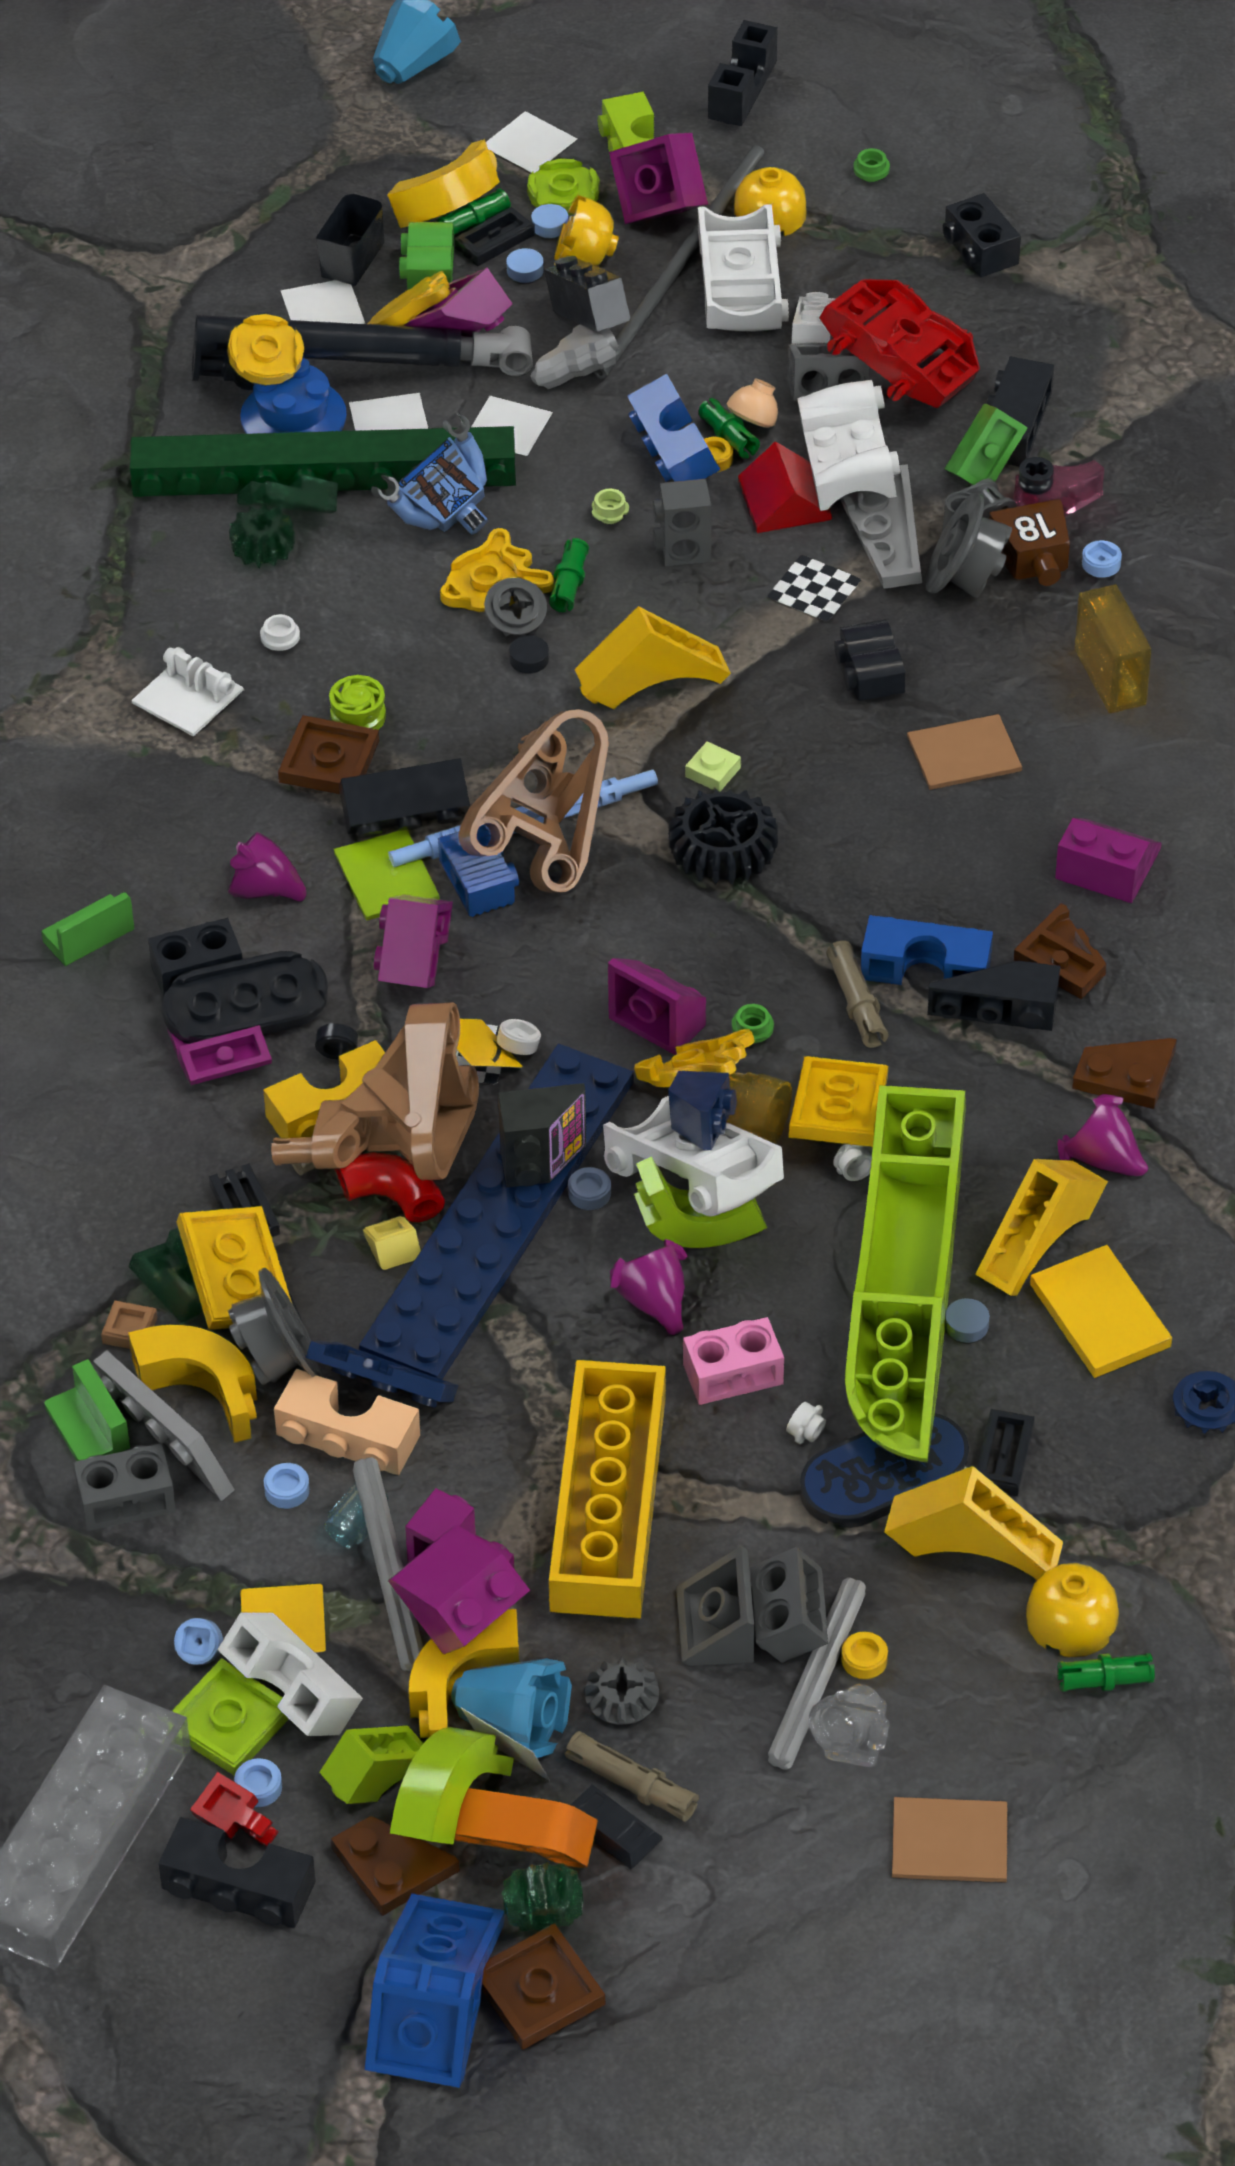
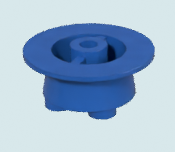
M302 358L301 367L295 375L281 384L261 385L254 383L253 392L245 400L240 414L241 425L246 434L342 431L347 416L346 406L342 397L330 387L326 375L316 367L311 366L305 358Z

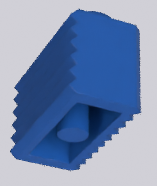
M483 824L479 827L476 835L479 844L485 847L490 842L491 835L488 829H486V825ZM459 831L438 838L439 861L469 916L481 915L484 911L497 910L499 906L504 908L507 904L512 905L515 902L514 887L519 886V878L514 864L504 861L503 851L492 856L470 855L463 850L459 843Z

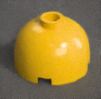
M775 167L754 170L743 178L736 190L734 198V215L736 217L751 214L763 205L772 204L774 225H780V232L784 231V236L790 235L801 228L806 220L805 189L796 176L787 170Z
M578 194L568 211L575 215L570 216L567 224L564 223L562 226L554 260L567 256H576L578 259L589 262L597 267L605 255L613 256L619 236L613 234L614 222L609 211L602 204Z
M1079 1563L1060 1564L1043 1573L1032 1587L1026 1608L1028 1631L1035 1641L1045 1649L1046 1644L1052 1648L1059 1649L1060 1655L1066 1657L1088 1656L1103 1649L1109 1643V1637L1116 1631L1119 1617L1116 1592L1110 1582L1102 1573L1091 1566Z

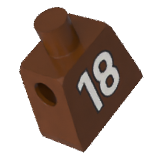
M1061 499L990 512L989 519L1012 527L1011 535L1001 551L1002 554L1006 555L1004 565L1011 575L1019 580L1037 576L1039 583L1043 586H1050L1058 582L1061 578V572L1068 568L1070 548Z

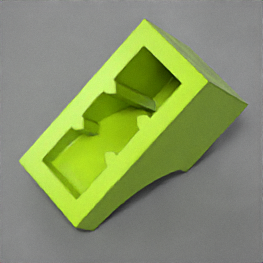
M408 1725L348 1729L319 1773L331 1785L334 1795L346 1804L378 1802L386 1790L404 1778L413 1757L423 1745V1742Z

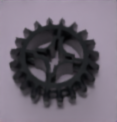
M714 786L711 794H705L699 790L695 799L685 797L684 804L675 808V813L668 826V845L676 865H683L686 875L696 873L699 882L707 877L712 878L715 885L721 879H727L731 885L738 877L748 881L751 872L761 874L764 865L771 864V860L778 847V825L776 818L773 817L771 808L763 806L760 797L750 799L747 790L736 794L733 792L732 787L727 792H719Z

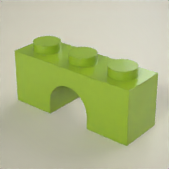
M644 91L602 100V115L598 116L597 121L600 135L608 139L609 152L654 139V113Z

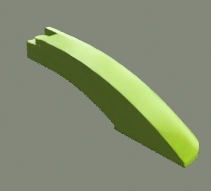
M879 1085L868 1196L857 1279L853 1293L845 1371L846 1394L854 1418L875 1443L903 1458L928 1462L943 1351L945 1314L948 1306L963 1156L962 1144L966 1097L963 1090Z

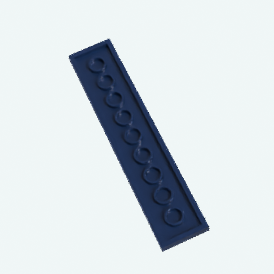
M559 1043L557 1044L528 1089L584 1083L586 1096V1146L550 1183L506 1187L499 1132L359 1344V1350L436 1378H444L564 1192L570 1176L578 1170L603 1131V1124L609 1122L634 1083V1071Z

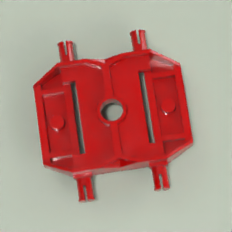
M862 279L825 306L819 319L833 337L827 343L829 353L834 350L832 355H839L844 349L850 351L893 384L887 389L889 398L894 395L893 401L900 400L906 394L913 399L939 408L972 382L980 370L972 333H967V329L960 328L950 319L932 311L920 296L914 293L912 287L908 288L910 285H904L898 280ZM939 348L944 351L923 369L918 367L920 363Z

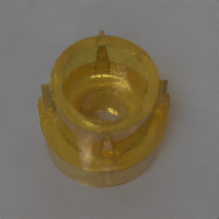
M734 1072L730 1074V1089H735L737 1105L735 1114L729 1116L727 1123L776 1144L783 1133L791 1108L792 1087L790 1082L763 1073L757 1075L751 1072L746 1074Z

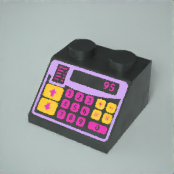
M584 1083L498 1092L500 1150L506 1187L550 1183L586 1146V1096Z

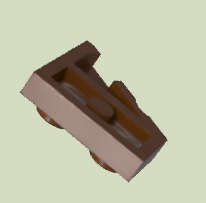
M1061 903L1014 949L1013 961L1061 966L1059 987L1082 999L1106 975L1107 963L1100 953L1090 946L1089 938L1083 929L1075 927L1069 918L1070 910Z
M1164 1038L1085 1047L1073 1077L1072 1089L1099 1096L1102 1094L1124 1098L1123 1102L1155 1109L1176 1051L1177 1039Z
M369 1816L332 1837L331 1848L382 1916L408 1902L411 1894L420 1895L460 1872L459 1861L454 1855L420 1839L391 1834V1825L373 1816Z

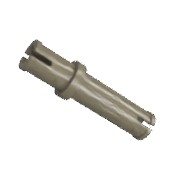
M837 941L833 945L838 956L835 955L833 948L830 946L826 954L848 1003L846 1007L848 1017L856 1023L863 1044L869 1048L878 1047L882 1043L877 1032H879L884 1042L889 1037L879 1014L880 1003L869 991L854 955L852 945L848 941Z
M581 1731L576 1732L570 1739L566 1747L568 1751L565 1752L567 1759L581 1764L592 1772L637 1795L639 1802L647 1806L653 1804L683 1822L688 1821L695 1812L698 1805L695 1802L699 1801V1795L667 1779L665 1772L657 1768L650 1770L610 1747L595 1741Z

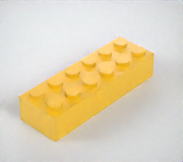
M576 1360L549 1573L550 1612L641 1619L666 1400V1366Z

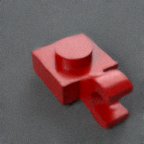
M219 1772L215 1774L190 1809L194 1817L209 1826L223 1829L225 1836L230 1839L233 1838L240 1828L254 1840L267 1847L268 1843L271 1844L279 1833L278 1830L271 1826V1820L253 1810L259 1802L256 1796Z

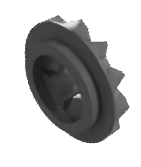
M522 578L503 579L494 584L487 592L484 603V615L488 617L491 627H496L503 631L505 637L510 634L522 637L531 631L536 632L543 620H545L547 613L545 596L535 584ZM511 596L518 607H525L521 610L520 619H517L512 611H506L509 608Z
M623 1656L618 1662L610 1664L603 1660L599 1669L590 1671L585 1686V1700L589 1709L601 1720L612 1724H631L644 1719L654 1710L659 1698V1687L654 1671L649 1672L645 1669L641 1660L634 1664L627 1662ZM620 1680L627 1682L628 1689L626 1695H624V1702H619V1695H617L616 1691L617 1682H620Z

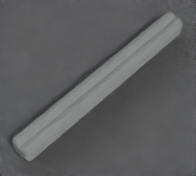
M372 1457L359 1459L354 1463L353 1473L401 1669L403 1671H411L419 1652L423 1648L417 1620L388 1582L391 1577L403 1568L401 1554L378 1461Z
M848 1577L841 1583L826 1618L828 1644L812 1650L768 1752V1762L773 1767L787 1770L794 1763L842 1651L843 1643L848 1637L866 1595V1585L861 1580Z

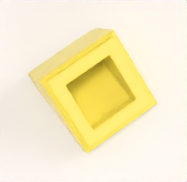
M402 1216L363 1229L364 1236L382 1270L415 1261L421 1252L416 1229Z

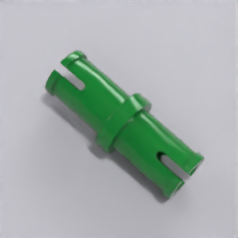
M499 188L476 201L474 200L445 216L437 218V222H453L454 235L470 227L474 228L485 222V220L511 207L510 199L506 192Z
M709 398V403L715 408H712L705 400L699 407L698 415L714 429L715 436L727 440L742 458H749V454L743 448L752 456L755 455L760 447V441L744 427L742 419L734 413H729L717 399Z
M572 538V542L570 539L565 542L561 563L557 564L554 570L555 585L549 599V604L558 612L564 613L567 609L571 611L574 608L577 589L584 582L585 572L583 567L589 552V545L582 539Z
M1109 1653L1099 1654L1098 1658L1093 1660L1061 1661L1057 1665L1058 1680H1063V1682L1059 1683V1688L1062 1692L1101 1687L1102 1691H1112L1115 1685L1153 1683L1155 1667L1154 1664L1149 1665V1662H1153V1657L1151 1653H1145L1144 1655L1112 1658Z

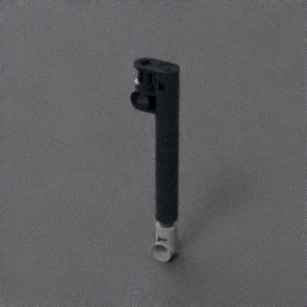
M196 315L192 352V381H198L200 376L223 377L224 381H234L236 386L241 389L253 390L254 383L238 375L231 366L227 353L231 331L242 324L243 320L247 317ZM286 320L289 322L288 325L294 331L297 329L302 336L304 344L303 358L431 366L443 364L449 367H459L461 360L470 361L471 366L500 367L502 372L510 376L524 375L533 366L530 333L525 328L519 326H509L500 333L473 332L472 336H461L460 329L446 328L441 330V328Z

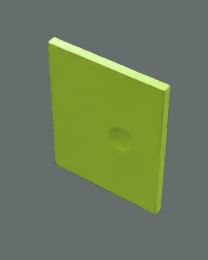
M408 830L395 831L334 849L336 859L366 921L379 918L382 905H388V900L391 897L411 895L440 900L439 893L422 859L397 867H393L389 859L388 853L390 851L414 844Z

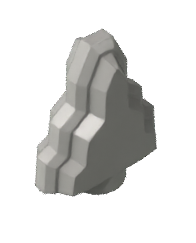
M579 324L573 328L571 334L560 340L557 348L543 355L536 362L535 369L530 377L536 385L550 389L574 377L586 376L598 369H606L616 364V351L619 349L617 341L609 328L596 332Z

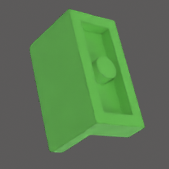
M984 404L946 465L945 470L962 478L971 485H975L987 478L996 481L1028 427L998 408Z
M125 892L116 897H113L111 894L42 930L43 943L64 966L73 963L134 930L131 898Z
M89 1359L73 1365L75 1388L47 1399L44 1404L47 1413L76 1461H80L95 1455L104 1456L129 1449L127 1422Z

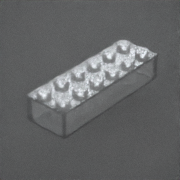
M103 1685L0 1850L1 1948L51 1969H57L191 1749L187 1717Z

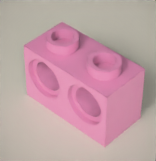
M768 1317L753 1321L745 1320L733 1326L713 1331H701L683 1338V1366L699 1405L784 1384V1356Z

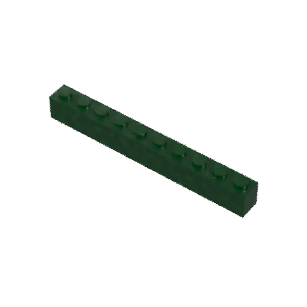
M514 426L470 427L468 432L472 433L483 454L487 481L483 487L516 486ZM444 428L131 437L130 474L133 497L351 491L371 490L372 486L380 490H386L388 484L386 480L382 479L381 475L393 477L399 482L446 439L450 437L454 441L456 437L450 435Z

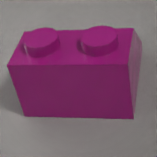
M692 133L667 134L609 152L625 224L674 215L708 205Z
M486 267L450 282V287L448 288L450 294L444 300L424 310L403 326L441 328V330L446 328L460 329L461 336H472L473 332H480L483 328L486 331H490L498 326L505 319L502 314L512 305V302Z
M1072 818L1058 844L1055 879L1132 903L1153 865L1162 843L1086 818Z
M612 958L608 962L609 1019L674 1055H677V1046L689 1043L706 1026V997L702 996L694 988L680 984L661 970L651 968L639 960Z
M457 1524L452 1526L388 1580L443 1654L467 1645L530 1591L500 1551Z

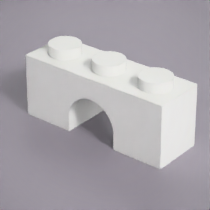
M240 1612L217 1649L246 1678L263 1679L281 1689L285 1695L277 1708L307 1736L340 1735L363 1699L274 1613Z

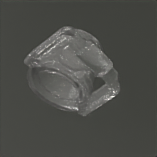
M854 1684L844 1690L837 1691L835 1695L826 1696L815 1704L809 1713V1727L815 1740L825 1749L824 1756L833 1761L863 1767L874 1766L877 1762L879 1750H883L886 1747L890 1726L889 1720L885 1718L887 1703L871 1687L864 1684ZM868 1736L867 1745L870 1748L869 1751L859 1750L858 1748L863 1745Z

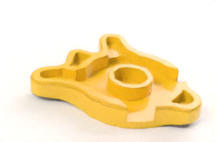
M439 271L431 277H425L414 287L405 291L383 307L367 324L403 326L424 310L444 300L450 294L448 289L450 286L443 271Z
M496 528L489 533L483 545L463 553L451 563V572L447 577L446 583L440 589V600L448 607L484 612L487 592L497 582L507 578H522L535 584L542 593H548L554 588V577L549 571L528 568L532 565V553L527 549L511 545L510 533L506 529ZM512 596L509 606L515 603Z
M742 1029L719 1038L677 1046V1055L664 1064L660 1054L635 1064L636 1078L649 1082L656 1087H670L678 1071L729 1073L730 1075L737 1070L735 1064L747 1056L745 1048L755 1042L753 1033L750 1029Z

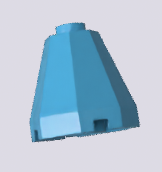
M396 0L391 6L373 57L376 67L375 71L385 82L399 84L452 53L461 42L455 24L448 17L442 21L437 16L440 9L429 0Z
M545 1658L466 1670L462 1677L456 1679L452 1688L451 1698L460 1718L470 1723L462 1711V1707L530 1749L537 1758L552 1754L557 1743L548 1742L554 1729L563 1733L567 1725L572 1684L569 1677L560 1675V1671L566 1670L564 1662Z

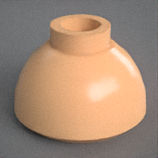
M755 378L752 385L741 387L733 393L727 402L728 409L748 422L765 428L773 427L778 415L777 402L773 395L775 387Z

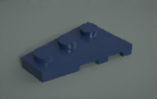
M311 1341L305 1357L332 1366L331 1371L356 1379L357 1375L372 1379V1386L385 1391L396 1393L399 1388L412 1392L411 1399L413 1401L431 1407H437L438 1401L453 1402L459 1386L340 1342Z

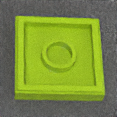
M221 1658L163 1719L162 1723L164 1731L235 1776L237 1769L246 1761L251 1760L289 1718L277 1708L283 1697L255 1679L246 1678L235 1666Z

